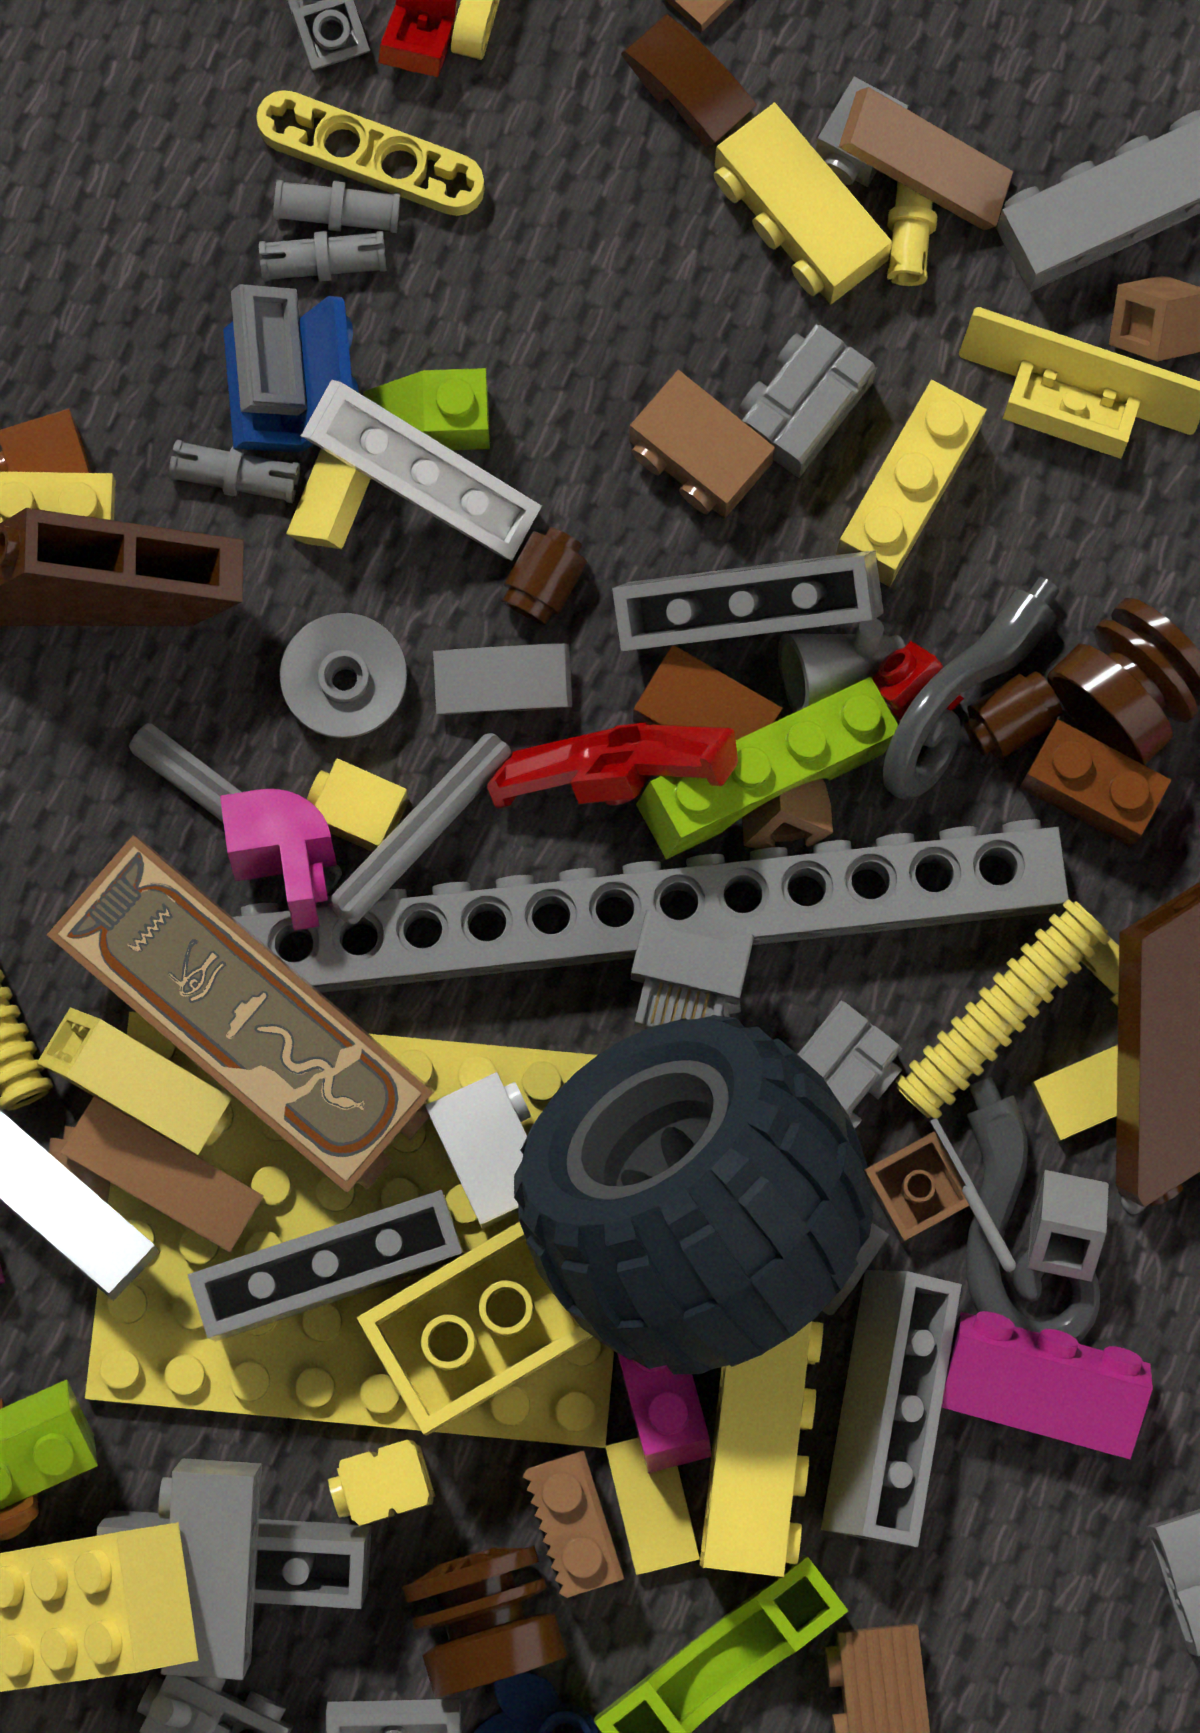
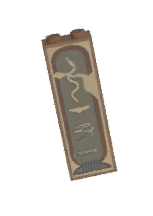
M135 835L126 842L47 934L48 937L346 1193L357 1182L368 1190L393 1161L383 1151L401 1132L411 1140L430 1118L425 1106L428 1104L426 1101L435 1092L430 1086L147 843Z

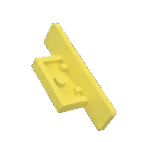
M976 307L973 310L959 356L980 365L1016 376L1002 419L1119 459L1122 458L1127 446L1135 417L1188 435L1195 433L1200 422V381L981 307Z

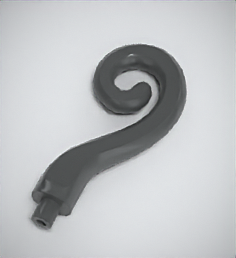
M1039 577L1029 592L1015 590L1005 607L985 633L971 647L943 667L919 692L902 717L885 756L883 782L886 789L892 795L904 800L915 799L928 791L941 778L955 754L961 733L958 716L952 710L946 708L970 687L1016 667L1031 653L1056 620L1055 613L1049 607L1060 592L1054 583L1046 578ZM922 746L927 747L922 756L917 760Z
M991 1076L968 1087L978 1110L967 1114L983 1157L984 1174L979 1196L1004 1240L1027 1170L1028 1143L1022 1114L1014 1095L1002 1100ZM973 1213L966 1247V1277L969 1292L977 1312L987 1311L1009 1318L1016 1327L1038 1333L1043 1329L1059 1330L1076 1338L1078 1343L1082 1341L1095 1324L1100 1309V1287L1096 1273L1094 1272L1092 1282L1067 1277L1071 1285L1072 1295L1067 1309L1061 1315L1046 1321L1028 1319L1011 1303L1001 1280L1000 1261ZM1028 1249L1018 1259L1013 1270V1285L1018 1297L1026 1302H1033L1038 1300L1041 1294V1277L1046 1272L1027 1268Z

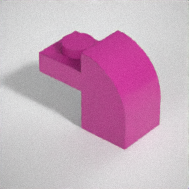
M259 789L221 795L220 800L227 853L235 882L283 874L287 903L294 931L320 927L316 903L328 901L324 867L337 865L330 830L322 813L304 797L280 789Z

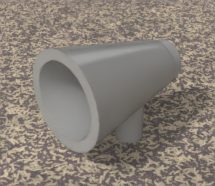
M877 618L861 621L856 634H783L778 646V665L792 711L795 713L870 676L873 677L878 672L882 661L889 654L905 647L902 638L899 635L888 636L883 634L884 626Z

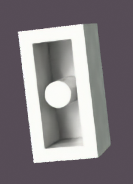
M495 1072L425 1105L482 1229L519 1212L518 1203L514 1199V1174L522 1162L523 1153L520 1150L527 1138L521 1122L531 1118L517 1084L513 1082L503 1086L498 1073Z

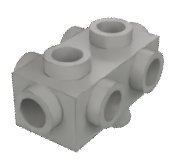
M154 1675L137 1709V1712L147 1716L139 1731L140 1733H240L245 1729L254 1730L256 1733H290L293 1725L281 1720L286 1710L282 1705L250 1691L244 1702L222 1691L226 1679L167 1675L163 1679Z

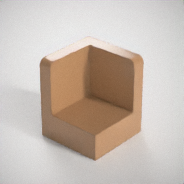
M1158 276L1118 284L1109 345L1157 362L1200 352V287L1168 276Z

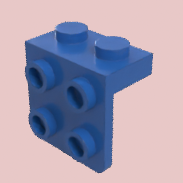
M328 296L299 318L307 409L300 415L241 412L233 321L223 329L233 449L279 452L305 451L314 444L301 437V434L331 380L342 382L359 393L357 381L351 375L349 353L353 339V326L350 318L346 316L345 302L342 297Z

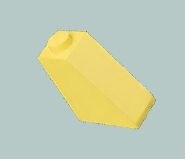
M71 1007L37 1061V1064L92 1096H96L180 1147L199 1155L204 1145L210 1146L219 1138L228 1121L229 1114L225 1109L231 1101V1097L105 1021Z

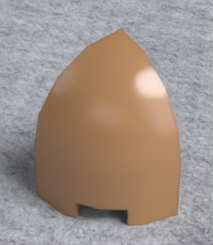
M818 779L798 786L743 816L744 846L755 849L775 847V842L794 841L805 837V845L808 847L815 845L832 834L831 803L824 780Z

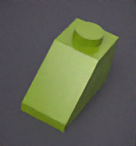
M486 368L423 370L363 391L364 397L451 450L490 449Z

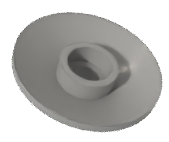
M336 613L315 619L304 626L292 638L282 658L280 683L289 709L307 728L328 737L353 738L376 730L396 712L405 693L407 668L398 642L385 627L362 615ZM344 669L353 671L357 676L355 686L346 691L339 690L333 685L335 674Z

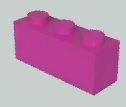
M982 1311L978 1312L977 1315L960 1312L952 1340L942 1408L1131 1460L1153 1390L1151 1364L1143 1362L1139 1355L1125 1348L1109 1346L1103 1351L1081 1345L1076 1338L1059 1330L1043 1329L1038 1333L1016 1327L1009 1318L997 1313Z

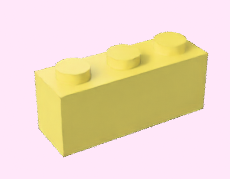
M775 102L716 147L715 168L717 171L714 172V178L719 188L733 203H737L741 199L756 215L752 222L759 236L772 249H776L780 245L795 262L791 266L795 278L810 295L815 296L820 292L831 305L888 261L892 246L891 239Z
M931 379L841 536L836 555L876 550L879 581L890 587L980 430L987 409Z

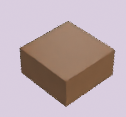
M936 1131L864 1170L871 1190L901 1243L969 1206L962 1192L965 1183Z

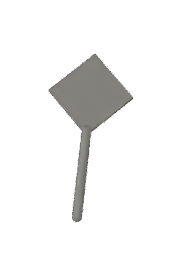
M938 1119L931 1120L934 1129L965 1183L962 1189L963 1195L1004 1270L1008 1272L1013 1271L1016 1263L978 1195L976 1187Z

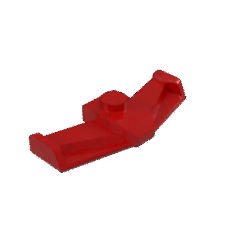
M646 722L617 725L611 729L512 751L510 757L487 783V789L494 806L499 809L510 806L518 795L571 784L578 804L605 801L608 805H620L636 798L651 775L707 778L711 786H723L738 763L735 731L727 727L647 724Z

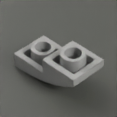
M287 0L312 71L370 53L354 0Z
M569 644L517 645L433 651L436 714L452 715L572 707Z

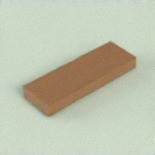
M866 87L856 91L840 140V149L982 230L997 226L1012 178V170L872 88Z
M96 1096L89 1103L60 1151L61 1154L228 1252H231L263 1198L262 1194Z

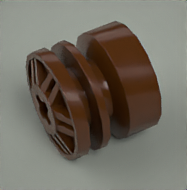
M1125 598L1111 613L1112 620L1103 619L1093 631L1100 650L1091 645L1079 643L1049 672L1047 680L1057 695L1062 708L1092 738L1146 765L1174 736L1171 724L1166 716L1177 722L1188 723L1198 712L1197 705H1200V651L1173 622L1156 609L1138 599Z
M535 1545L526 1548H498L496 1546L435 1565L433 1569L415 1582L402 1587L407 1603L436 1595L440 1607L439 1610L412 1619L414 1629L445 1627L449 1640L431 1648L422 1655L435 1698L486 1685L567 1657L555 1613L524 1615L521 1605L523 1601L547 1588L545 1579L540 1578L515 1585L512 1575L513 1570L539 1562Z

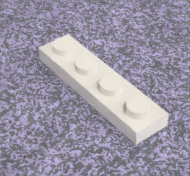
M331 380L301 434V437L490 551L511 561L542 505L339 381Z

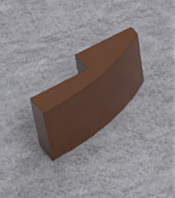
M668 14L662 16L621 53V56L655 100L659 103L668 98L705 147L718 141L757 105L728 69L696 37Z

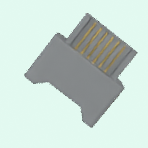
M646 910L631 971V980L644 983L634 1026L648 1029L683 1018L688 1020L712 1015L721 1016L724 1002L738 1005L755 935L738 931L725 940H719L672 929L663 913Z

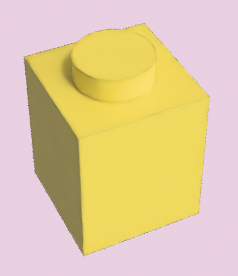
M338 758L330 774L322 770L318 773L307 797V800L318 808L324 816L331 834L371 852L398 826L410 800L406 788Z

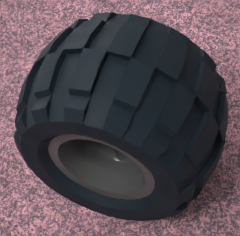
M717 1015L688 1020L683 1018L657 1025L625 1038L598 1054L578 1070L554 1094L539 1115L520 1150L523 1153V1158L514 1174V1199L518 1203L519 1222L526 1237V1243L540 1277L563 1307L569 1311L582 1329L610 1349L648 1369L667 1365L673 1375L702 1374L714 1368L728 1365L733 1367L764 1354L794 1336L816 1318L833 1297L842 1290L858 1265L856 1258L860 1248L870 1237L873 1210L869 1206L871 1188L864 1173L868 1166L857 1132L847 1112L824 1078L778 1038L772 1040L759 1027L744 1028L738 1018Z

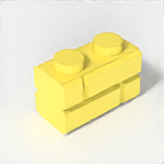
M408 1439L378 1449V1454L368 1451L342 1459L339 1462V1468H337L339 1476L328 1479L338 1517L351 1516L352 1521H355L359 1526L395 1516V1511L399 1514L431 1505L433 1497H435L421 1447Z

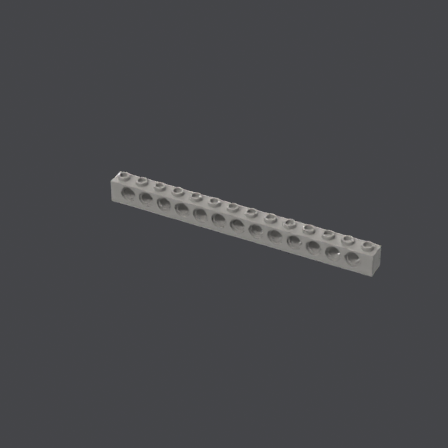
M1028 819L1002 825L1003 833L978 835L977 827L964 826L940 831V840L915 842L914 834L899 833L877 838V847L852 849L851 841L835 840L813 845V854L788 856V850L785 847H771L751 851L749 853V861L725 863L724 855L707 854L686 859L687 867L667 870H661V862L643 861L624 865L623 874L603 877H598L597 869L578 868L560 872V881L534 884V876L514 875L497 879L496 888L471 891L470 883L450 882L433 886V895L407 898V891L405 889H388L355 924L346 923L331 910L329 905L332 896H328V901L316 903L320 927L294 931L290 911L280 912L279 904L258 903L241 907L242 916L233 918L279 958H281L279 955L280 944L287 935L294 932H303L313 938L314 944L312 952L306 959L300 962L282 960L320 993L634 959L646 910L663 913L660 907L661 899L667 893L676 890L690 894L696 902L697 909L691 917L684 920H674L663 913L672 929L719 940H725L734 933L742 931L755 935L752 945L1061 912L1064 909L1063 904L1068 900L1059 827L1041 828L1040 820ZM988 856H997L1004 859L1011 868V881L1004 885H993L987 882L979 870L980 860ZM925 863H934L941 866L949 878L948 888L940 892H930L923 889L917 882L915 876L916 868ZM861 870L875 871L883 878L886 885V893L876 899L863 898L855 892L852 886V876ZM798 877L812 878L821 886L823 899L812 906L799 905L791 899L788 893V884ZM735 884H747L758 893L760 904L755 910L748 913L735 912L727 906L724 900L725 891ZM612 897L627 901L633 910L631 920L620 927H610L603 924L596 914V910L601 902ZM555 904L567 911L570 920L564 930L556 934H545L535 927L533 923L534 914L544 905ZM492 911L503 917L506 927L500 937L492 941H481L470 933L469 926L472 919L481 912ZM421 918L432 919L442 927L439 940L428 948L414 947L406 940L408 927L414 921ZM357 925L369 926L378 933L375 947L364 955H352L343 949V938L346 932Z

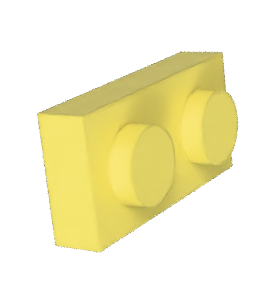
M0 472V523L25 508L114 520L116 480L113 473Z

